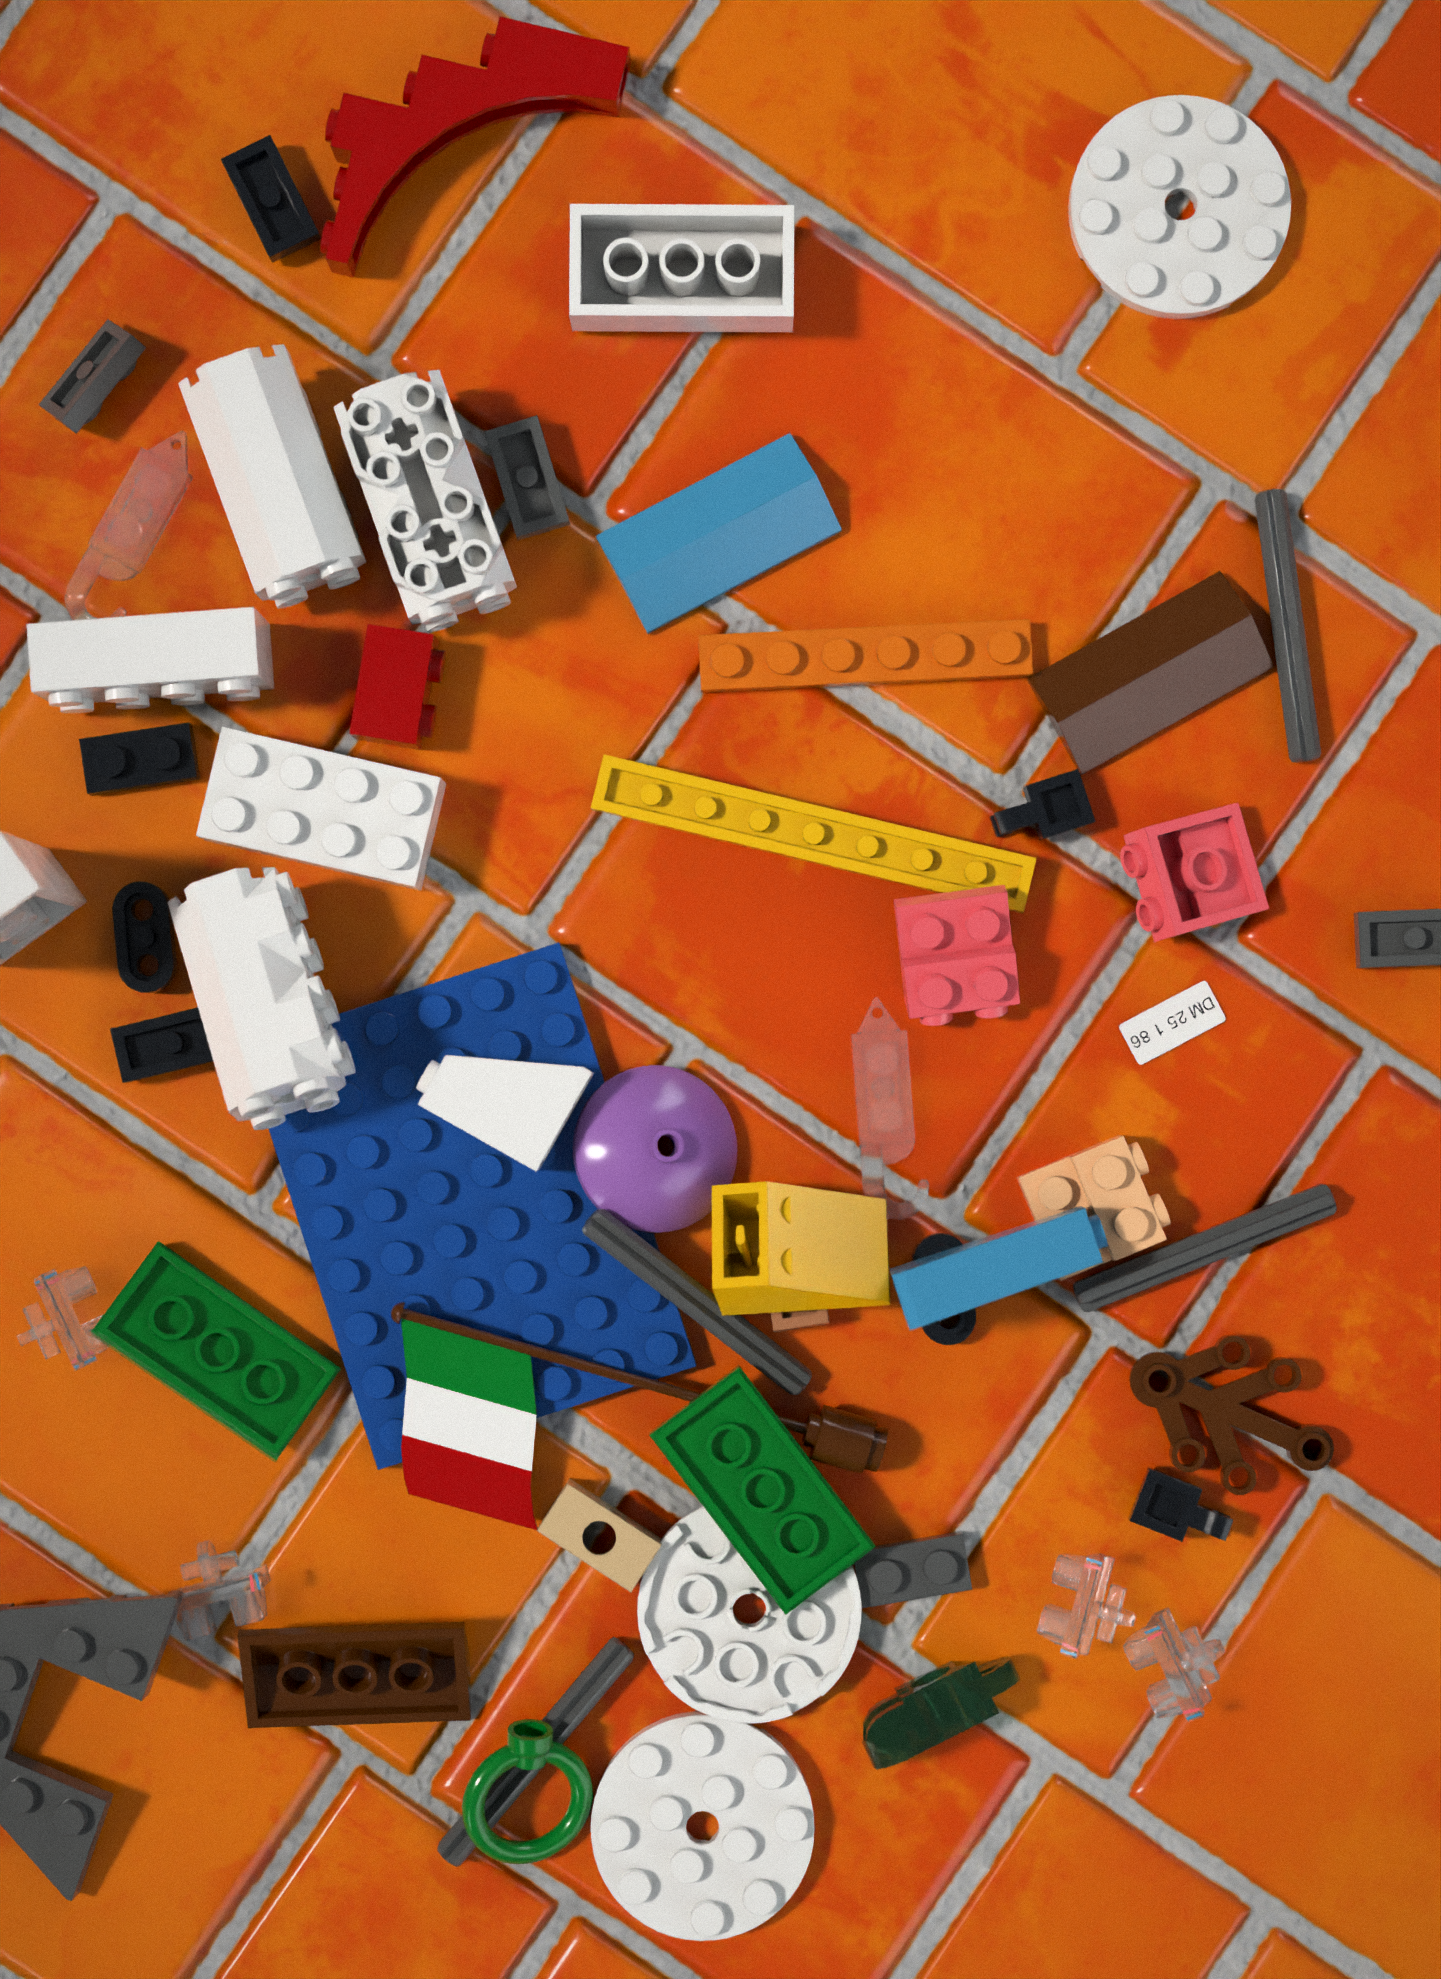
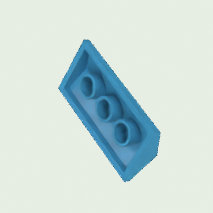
M788 433L596 535V539L647 634L836 535L842 531V528L817 475L791 433Z

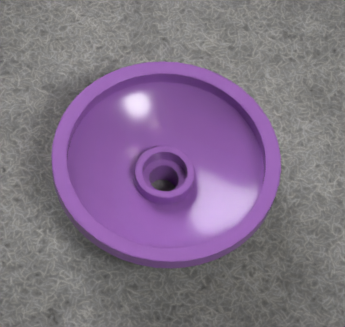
M662 1065L641 1066L629 1069L610 1078L587 1100L578 1117L574 1131V1166L584 1192L598 1210L605 1209L632 1230L647 1233L675 1231L696 1223L712 1211V1185L731 1184L737 1162L736 1132L724 1103L702 1080L674 1067ZM661 1136L668 1137L673 1143V1151L668 1157L658 1151L657 1142Z

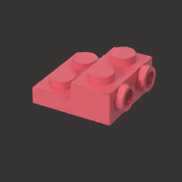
M1239 803L1144 827L1123 835L1126 846L1121 849V864L1125 873L1130 878H1136L1142 898L1136 905L1137 919L1145 931L1152 932L1154 942L1269 909Z
M1005 885L894 899L904 1000L909 1019L920 1018V1023L924 1025L938 1026L952 1021L953 1013L975 1010L977 1017L997 1018L1008 1012L1009 1005L1020 1004L1016 954L1012 945L1008 895Z

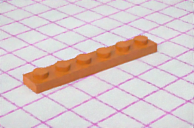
M1030 619L698 635L701 693L1031 677L1033 675Z

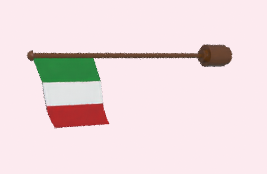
M405 1302L395 1304L391 1310L393 1321L399 1324L401 1320L407 1375L401 1454L404 1480L408 1494L533 1530L538 1529L534 1516L531 1489L537 1409L531 1356L686 1401H692L701 1394L696 1391L405 1309ZM826 1405L823 1406L820 1415L810 1413L807 1423L777 1415L788 1430L803 1434L802 1446L810 1448L809 1458L811 1460L859 1474L864 1469L877 1472L884 1454L888 1429L876 1426L875 1419Z

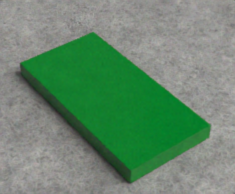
M159 1241L91 1331L92 1336L273 1462L277 1461L341 1370L339 1366Z
M740 1365L736 1366L649 1433L650 1437L785 1615L876 1547L872 1539Z

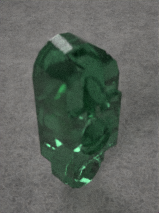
M1002 1657L978 1667L975 1661L960 1666L950 1661L894 1688L896 1694L875 1704L868 1710L863 1721L862 1744L873 1768L883 1769L901 1763L999 1714L992 1698L1007 1691V1689L1020 1680L1011 1657Z

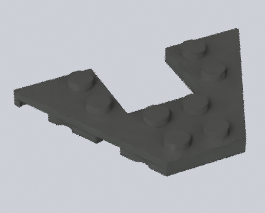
M173 1591L169 1595L129 1598L126 1595H116L103 1600H91L89 1598L50 1600L46 1604L14 1606V1603L0 1604V1825L67 1900L72 1901L80 1892L114 1794L13 1751L43 1662L45 1660L142 1701L150 1693L184 1592Z

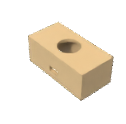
M570 1478L537 1529L539 1533L629 1592H632L662 1546L659 1536ZM596 1521L608 1523L616 1534L614 1547L604 1554L590 1552L583 1543L585 1528Z

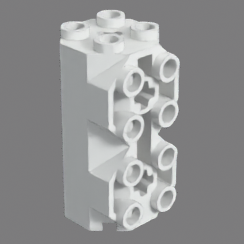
M284 344L272 345L276 355L272 357H263L260 347L246 348L205 363L198 368L196 373L199 382L195 385L187 377L178 383L255 594L262 601L274 600L278 609L308 599L307 591L328 584L329 589H338L358 581L361 577L357 568L366 563L358 540L359 536L344 495L335 478L307 394L300 383L291 355Z
M440 370L428 371L431 382L418 379L416 372L392 377L361 388L352 394L354 401L349 410H347L343 401L333 407L348 455L363 489L379 534V542L393 581L400 593L407 616L413 625L419 623L425 625L428 633L455 625L459 622L458 614L478 608L480 614L504 608L511 603L508 592L517 588Z
M262 867L265 878H251L249 868H235L195 881L184 889L187 899L185 902L181 903L176 896L168 902L228 1112L238 1121L251 1120L254 1130H264L278 1126L286 1121V1114L304 1108L308 1112H319L334 1107L340 1102L337 1091L346 1086L345 1076L356 1073L353 1058L346 1041L341 1042L335 1028L332 1027V1023L340 1021L333 995L330 989L325 990L319 975L314 977L315 972L324 970V963L316 940L309 938L304 924L301 923L302 920L309 918L305 900L300 888H294L288 872L279 873L275 867Z

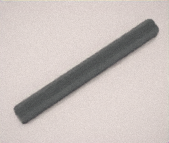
M1271 489L1259 492L1256 495L1255 506L1289 759L1292 762H1308L1320 757L1321 747L1287 494L1283 489Z
M1326 1184L1316 1185L1078 1280L1073 1284L1075 1297L1084 1312H1091L1334 1215L1337 1211L1336 1201Z
M597 1209L590 1215L582 1229L585 1236L786 1392L798 1395L806 1388L812 1377V1372L808 1367L741 1315L722 1316L715 1295L608 1211Z
M615 1637L611 1638L542 1719V1721L552 1726L553 1741L563 1744L633 1661L634 1653L623 1641ZM514 1766L504 1772L494 1782L487 1794L484 1807L485 1818L491 1829L542 1768L524 1770ZM462 1816L442 1838L437 1847L439 1854L456 1867L460 1866L476 1848L465 1830Z

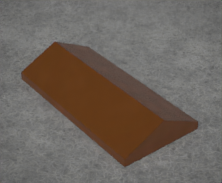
M1219 571L1029 677L1027 681L1073 763L1079 769L1080 775H1083L1267 672L1274 665L1251 613Z
M464 1622L243 1629L238 1631L237 1638L248 1728L471 1720L470 1655Z

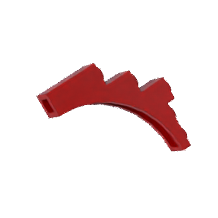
M499 16L496 33H487L482 46L480 66L487 67V69L421 54L418 71L410 70L404 85L403 104L409 105L408 108L343 92L339 110L331 109L325 130V141L331 143L330 147L336 161L348 165V168H339L335 180L333 198L339 201L335 222L326 221L321 237L320 252L326 254L325 259L332 273L354 278L367 238L389 201L420 167L452 143L492 124L531 114L582 112L618 117L631 66L629 47Z

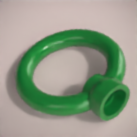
M524 1719L509 1725L508 1745L489 1755L476 1768L467 1783L462 1801L463 1823L470 1840L481 1852L490 1858L509 1864L534 1863L551 1857L564 1849L584 1827L590 1814L593 1800L591 1777L582 1759L567 1746L553 1741V1728L550 1724L541 1720ZM546 1763L559 1768L568 1779L571 1797L565 1815L552 1830L538 1838L527 1841L508 1840L492 1831L485 1818V1801L491 1786L504 1772L514 1766L524 1770H536L545 1766Z

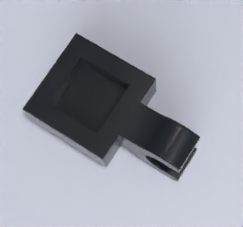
M1079 769L1023 787L1027 803L996 812L990 816L996 838L1035 825L1039 840H1043L1096 822Z
M1151 1467L1147 1468L1128 1517L1129 1521L1181 1542H1183L1188 1526L1226 1541L1233 1523V1519L1229 1515L1197 1504L1203 1490L1201 1487Z

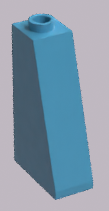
M1079 1206L890 1268L889 1270L909 1330H913L1100 1264L1103 1260L1099 1249L1108 1247V1243L1099 1216L1096 1214L1088 1217L1086 1209Z

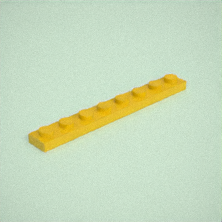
M605 754L603 755L591 804V810L935 893L1005 885L1009 910L1023 913L1025 910L1037 859Z

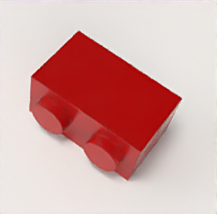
M367 624L349 732L355 740L421 750L423 737L432 738L437 706L429 704L432 682L441 684L446 659V651L438 650L439 642L434 634Z

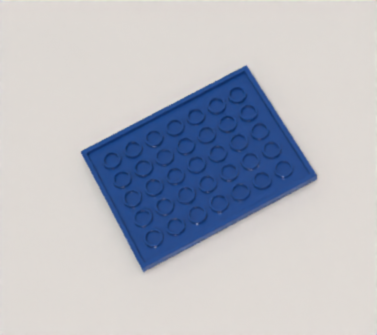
M559 942L339 1014L340 1021L332 1023V1027L335 1028L340 1041H346L356 1071L354 1074L345 1076L346 1086L337 1091L340 1102L332 1108L319 1112H308L304 1108L286 1114V1121L278 1126L269 1128V1132L378 1470L402 1462L401 1442L407 1375L401 1320L397 1324L391 1317L393 1306L400 1302H405V1309L654 1380L697 1366L679 1308L585 1236L582 1231L585 1222L597 1210V1207L590 1201L577 1177L573 1159V1137L581 1110L590 1096L605 1083ZM445 1055L585 1067L594 1072L539 1171H534L418 1105L424 1094L416 1089L421 1076L432 1060L441 1064ZM632 1230L660 1252L654 1233ZM531 1356L537 1418L634 1387V1385Z

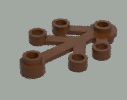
M1225 1335L1218 1339L1215 1346L1178 1360L1164 1352H1150L1141 1356L1134 1363L1130 1371V1387L1134 1396L1141 1403L1157 1408L1171 1445L1169 1449L1170 1460L1179 1470L1194 1472L1205 1461L1203 1446L1195 1439L1190 1438L1179 1402L1200 1411L1222 1467L1220 1472L1221 1483L1229 1492L1235 1495H1245L1252 1491L1255 1487L1257 1476L1253 1467L1243 1461L1230 1425L1286 1449L1289 1459L1304 1470H1320L1331 1461L1334 1445L1330 1435L1325 1430L1313 1424H1302L1292 1428L1239 1404L1273 1390L1290 1392L1296 1389L1301 1382L1302 1374L1299 1366L1294 1361L1285 1357H1278L1271 1360L1265 1369L1207 1390L1188 1380L1220 1366L1232 1370L1245 1366L1250 1358V1348L1244 1339L1236 1335ZM1229 1342H1237L1241 1347V1356L1235 1362H1226L1222 1355L1224 1346ZM1286 1364L1292 1370V1379L1287 1384L1279 1385L1274 1380V1371L1278 1366ZM1163 1370L1168 1376L1167 1386L1159 1391L1152 1390L1149 1386L1150 1375L1154 1371ZM1309 1439H1318L1321 1444L1320 1454L1313 1459L1306 1458L1302 1451L1304 1443ZM1186 1444L1194 1445L1197 1452L1195 1460L1190 1464H1181L1177 1457L1178 1450ZM1237 1467L1245 1468L1248 1474L1246 1483L1240 1487L1231 1486L1229 1483L1230 1472Z

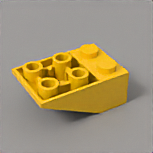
M768 1181L712 1185V1290L722 1316L890 1305L886 1199Z

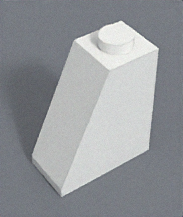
M445 1055L441 1064L432 1060L421 1076L416 1089L424 1094L418 1105L534 1171H539L594 1072L585 1067Z

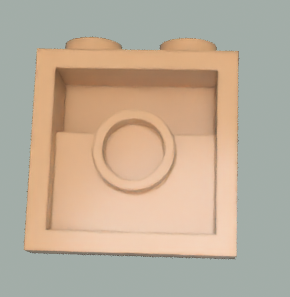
M1117 1135L1016 1177L1034 1221L1079 1206L1086 1209L1088 1217L1096 1214L1099 1216L1108 1243V1247L1099 1249L1103 1262L1060 1277L1058 1280H1065L1108 1261L1119 1260L1167 1240L1162 1228L1171 1224L1170 1217L1160 1195L1157 1193L1149 1197L1141 1176L1149 1173V1167L1137 1142L1127 1145L1125 1137Z

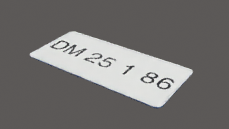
M1201 981L1121 1023L1119 1029L1137 1063L1142 1065L1223 1023L1226 1017L1208 983Z

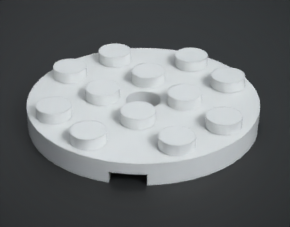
M1169 95L1140 102L1116 115L1098 131L1088 144L1079 161L1071 184L1068 205L1069 225L1074 246L1080 260H1084L1089 270L1101 283L1100 287L1120 303L1147 315L1171 319L1195 318L1229 307L1231 303L1256 287L1268 273L1283 247L1289 228L1291 215L1289 181L1283 162L1269 138L1254 122L1239 111L1226 104L1199 96ZM1183 192V195L1187 196L1193 203L1195 212L1192 217L1186 220H1176L1169 216L1165 209V199L1167 197Z
M703 1506L688 1513L666 1532L660 1541L662 1546L643 1573L638 1595L637 1616L640 1637L645 1653L664 1681V1684L674 1695L690 1707L710 1717L735 1723L754 1724L775 1721L791 1716L793 1712L807 1706L818 1697H822L833 1687L850 1662L858 1641L861 1626V1595L852 1565L785 1615ZM755 1593L764 1601L766 1611L758 1622L752 1624L743 1623L735 1616L733 1604L740 1596Z
M699 1711L685 1712L662 1718L646 1726L626 1741L609 1762L600 1780L592 1807L591 1842L598 1870L611 1894L628 1913L644 1925L660 1933L685 1940L711 1941L730 1938L756 1928L770 1919L787 1903L800 1885L806 1873L814 1844L815 1827L811 1795L799 1766L786 1748L762 1728L759 1729L749 1723L723 1721ZM696 1812H709L715 1816L719 1823L718 1831L709 1841L697 1839L687 1832V1821Z

